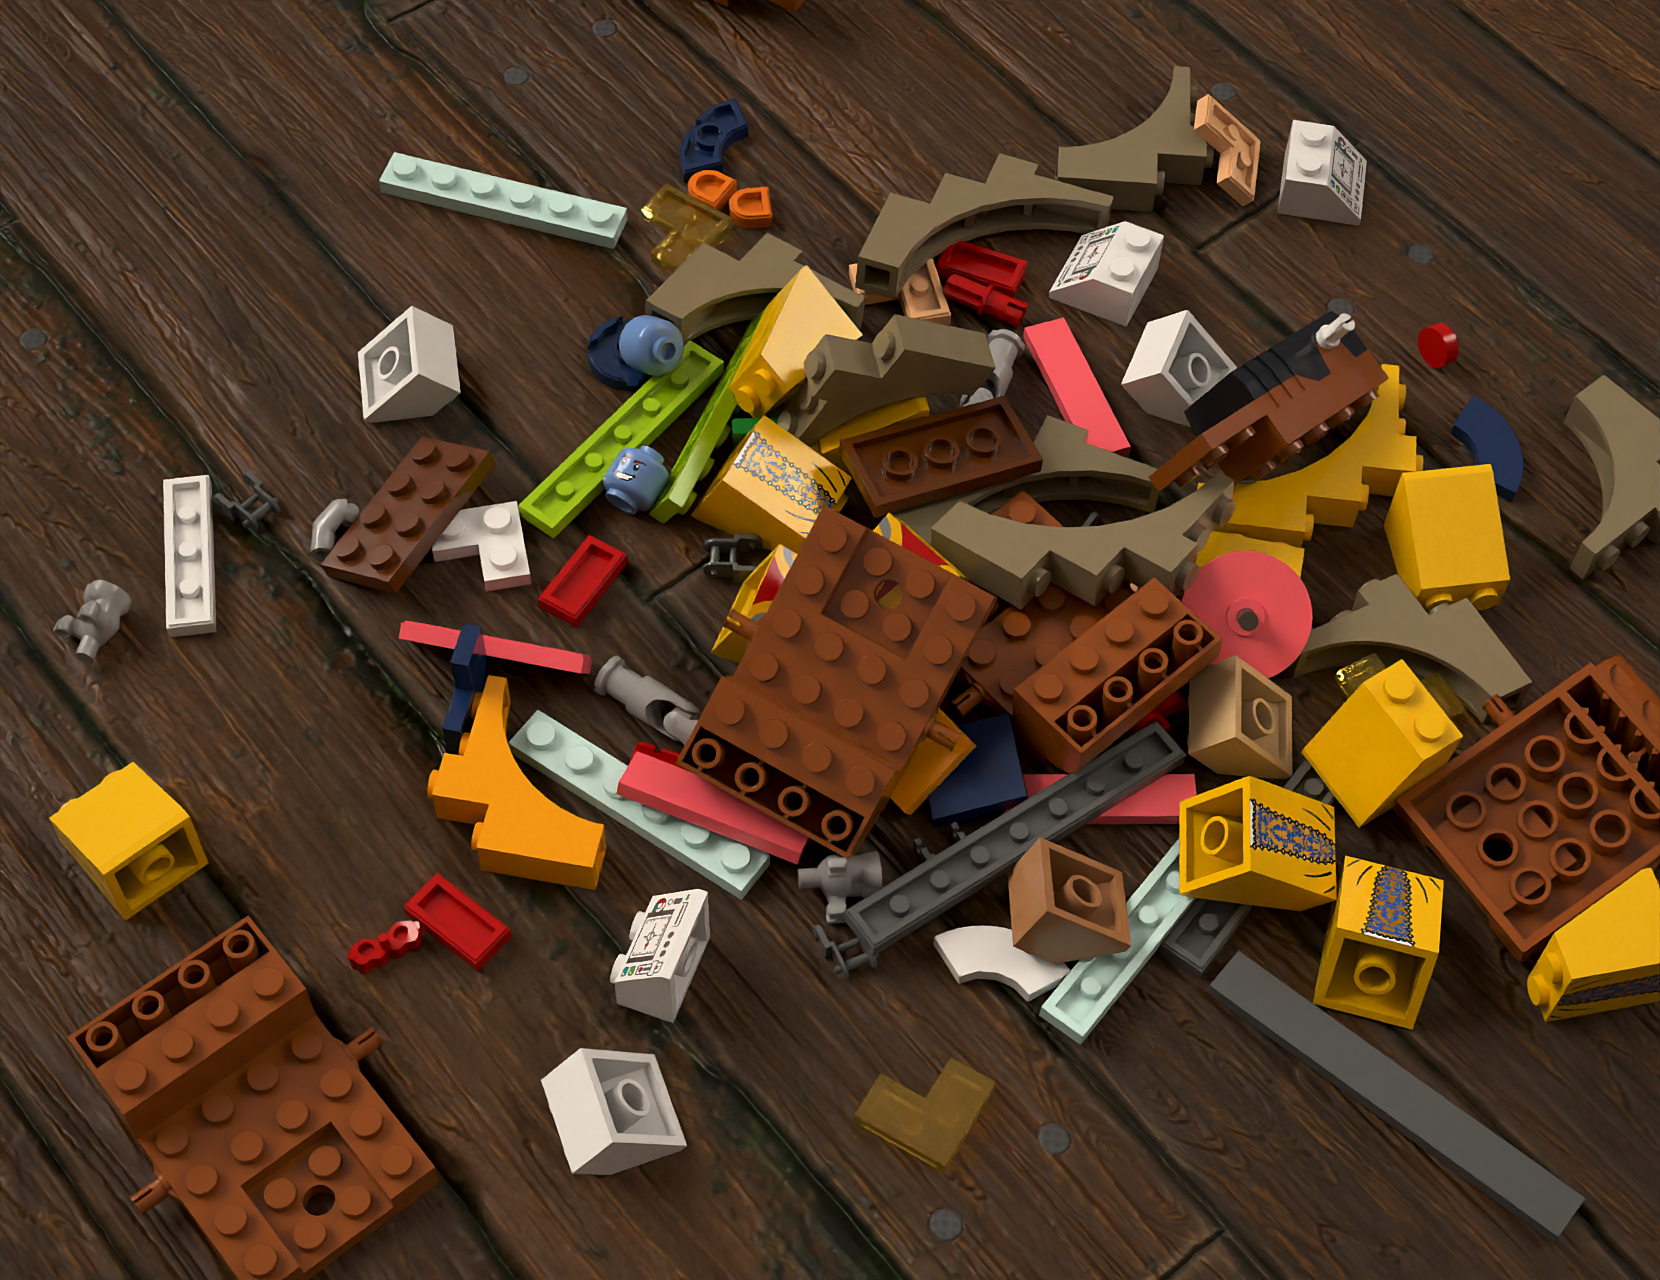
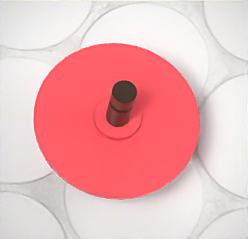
M1236 551L1214 558L1199 569L1195 582L1188 590L1184 591L1181 599L1184 605L1222 638L1219 656L1209 665L1236 655L1266 678H1270L1285 670L1298 658L1310 636L1313 619L1312 605L1304 583L1287 564L1266 553Z

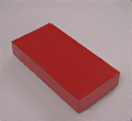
M959 241L950 245L942 252L935 267L939 277L948 279L952 274H957L986 287L990 284L995 285L996 291L1015 298L1026 275L1028 261L965 241Z
M589 535L539 596V608L577 628L628 564L627 554Z
M436 873L403 906L407 917L414 922L418 921L421 928L477 972L512 937L511 930L439 873Z

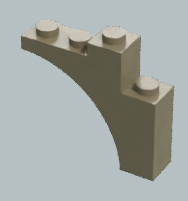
M1174 67L1171 88L1165 100L1146 121L1136 128L1118 137L1099 143L1069 147L1059 146L1055 180L1114 196L1111 209L1152 212L1155 195L1162 196L1164 183L1201 185L1204 169L1212 168L1214 148L1194 131L1196 113H1191V109L1196 107L1198 85L1191 84V67Z
M766 233L740 261L703 243L646 300L645 315L670 321L678 327L683 336L684 345L690 340L720 326L752 320L768 306L799 270L804 267L801 265L803 251L769 233ZM811 270L858 330H860L866 298Z
M894 314L883 330L877 334L872 343L825 334L803 362L804 372L808 378L807 382L801 386L790 404L780 413L777 424L811 447L820 438L844 422L889 403L928 395L960 394L973 396L996 369L986 335L981 332Z
M1602 375L1574 397L1564 420V424L1580 439L1596 466L1602 489L1603 509L1600 524L1581 543L1570 566V569L1583 580L1597 568L1602 572L1608 569L1619 557L1620 550L1626 545L1634 548L1645 537L1655 545L1660 542V419L1605 375Z
M1398 574L1381 581L1373 579L1365 583L1357 591L1352 611H1342L1334 616L1329 623L1315 629L1311 628L1310 636L1303 651L1286 668L1292 678L1312 671L1340 666H1368L1386 669L1403 659L1417 678L1451 695L1470 710L1482 724L1493 720L1482 709V705L1486 700H1491L1493 695L1498 694L1512 711L1521 707L1532 684L1531 679L1468 598L1451 605L1449 603H1442L1427 613Z

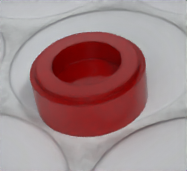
M1436 323L1420 331L1418 348L1422 358L1429 366L1441 368L1453 363L1457 359L1459 345L1457 337L1451 328L1443 323Z

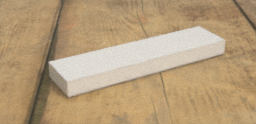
M209 475L163 480L167 632L169 637L217 632L212 484Z

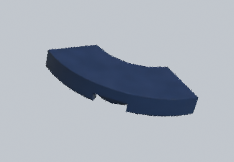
M736 98L724 101L705 111L696 119V124L689 133L684 136L680 148V169L684 183H688L695 173L703 170H714L723 174L722 158L725 151L735 141L749 136L748 124Z
M1472 396L1454 423L1450 434L1467 446L1473 455L1475 465L1491 464L1497 495L1512 502L1523 476L1524 463L1521 446L1514 431L1505 419L1485 402Z

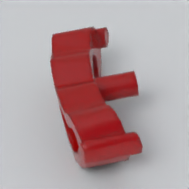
M1176 691L1129 729L1126 734L1130 737L1155 721L1168 732L1172 726L1165 718L1172 714L1181 713L1186 709L1189 711L1188 701L1180 692Z
M418 921L396 922L387 934L381 933L378 936V940L360 939L350 948V953H347L351 968L367 973L374 967H383L391 957L402 958L409 950L418 949L421 945V940L424 938L421 925Z

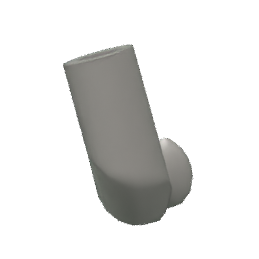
M347 499L333 500L313 522L310 554L314 559L323 561L334 548L335 532L342 524L344 527L349 528L357 519L360 510L356 504L348 503Z

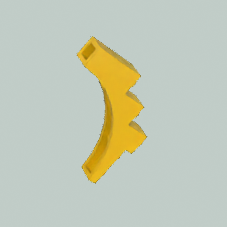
M1381 365L1389 379L1375 389L1379 397L1372 401L1368 415L1349 439L1328 456L1299 471L1269 480L1257 481L1255 483H1239L1234 486L1232 500L1235 501L1234 512L1225 525H1218L1214 531L1238 533L1249 538L1269 542H1283L1290 546L1301 548L1303 540H1311L1314 523L1353 528L1358 511H1365L1367 508L1369 494L1394 497L1402 473L1423 470V455H1416V436L1405 435L1406 420L1405 418H1399V410H1403L1406 397V385L1399 384V366ZM1198 483L1197 490L1200 487H1202L1205 483Z

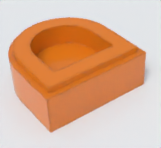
M714 170L699 171L688 181L689 201L695 207L713 216L721 210L737 191V180Z
M745 188L735 192L729 201V215L733 223L746 229L773 227L769 188Z

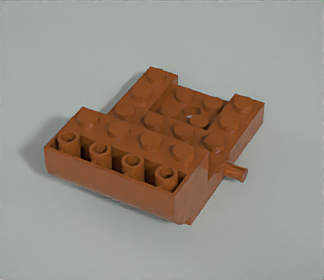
M1024 490L991 514L1026 524L1063 527ZM1155 577L1136 592L1131 589V583L1123 579L1120 587L1112 594L1108 592L1096 606L1051 582L1041 596H1034L1022 610L994 595L998 599L955 677L966 690L953 701H950L949 706L954 714L957 712L959 718H963L964 715L979 703L993 716L1009 713L1015 737L1043 765L1050 761L1059 769L1074 774L1219 656L1222 638Z
M824 505L767 613L755 622L735 609L729 612L728 617L743 624V627L729 619H725L723 627L748 639L745 654L733 676H721L676 764L847 859L851 858L865 841L881 811H884L919 744L926 738H929L951 752L955 748L957 743L945 738L940 733L955 741L959 740L962 733L937 721L938 709L998 598ZM886 581L897 582L903 592L899 605L891 609L883 608L878 603L876 597L878 587Z
M1622 655L1611 656L1595 666L1592 662L1517 715L1508 708L1498 694L1493 695L1491 700L1488 699L1483 703L1482 709L1490 715L1499 727L1395 801V813L1422 846L1425 849L1430 847L1488 917L1489 927L1519 963H1522L1546 946L1557 930L1642 869L1652 868L1654 873L1660 864V697ZM1492 839L1504 840L1510 845L1512 854L1506 860L1494 861L1484 853V844Z
M249 915L67 1037L79 1059L111 1104L119 1119L153 1164L157 1179L133 1196H130L136 1208L143 1216L148 1210L168 1196L180 1203L236 1280H309L440 1183L435 1166L360 1071L358 1062L378 1047L383 1046V1042L378 1034L370 1027L347 1045L333 1037L316 1016L304 985ZM318 1193L333 1195L335 1197L334 1205L326 1214L315 1216L306 1211V1205L312 1196Z

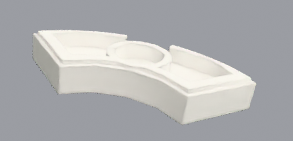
M985 925L967 926L934 936L933 945L958 984L974 979L996 980L1014 988L1029 1002L1059 986L1070 972V969L1064 962L1054 964L1013 947L1011 929Z

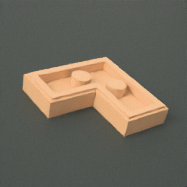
M1208 94L1197 101L1194 131L1220 153L1217 184L1240 205L1245 206L1254 201L1261 141Z
M933 258L928 260L908 279L896 299L855 288L857 264L849 265V277L853 290L866 298L865 305L899 299L904 316L950 325L951 313L946 297L943 295V288Z

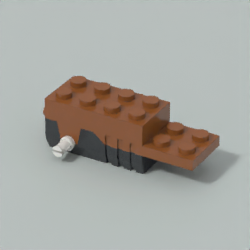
M1329 311L1267 351L1230 372L1188 407L1184 414L1198 437L1148 477L1156 489L1160 492L1176 482L1179 488H1182L1202 473L1199 468L1200 465H1203L1208 471L1218 464L1226 476L1234 479V486L1249 476L1255 483L1277 467L1273 460L1276 459L1280 466L1301 452V448L1307 449L1325 436L1327 431L1332 432L1348 421L1351 415L1355 413L1352 406L1358 412L1378 398L1379 395L1375 389L1389 379V377L1353 330L1355 328L1354 320L1349 323L1347 322L1351 316L1345 313L1339 316L1333 311Z

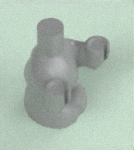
M95 580L87 585L83 595L85 604L80 608L77 615L78 619L71 615H66L57 621L53 632L60 637L69 638L72 635L81 640L75 657L86 663H92L99 647L106 644L116 634L120 626V617L129 611L132 604V599L128 593L117 585L104 580Z
M878 851L853 855L849 859L841 855L832 854L827 856L817 868L798 869L799 889L819 887L828 901L826 906L828 924L846 923L844 920L846 897L862 896L867 898L882 888V868Z

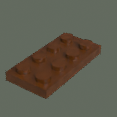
M1005 395L841 439L839 453L874 518L1041 471L1043 463L1042 456Z
M421 437L320 565L327 576L396 594L496 464L490 451Z

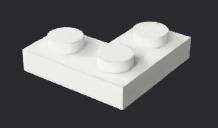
M517 501L460 510L432 546L435 562L480 555L486 592L531 584Z

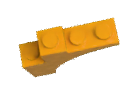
M488 675L483 693L476 692L471 709V718L474 720L471 733L464 732L462 735L459 755L444 753L440 769L432 770L430 774L427 797L433 799L436 816L439 819L475 825L471 848L477 851L482 871L596 891L607 849L604 824L588 821L560 808L538 791L522 773L513 758L506 737L507 718L511 704L507 678Z

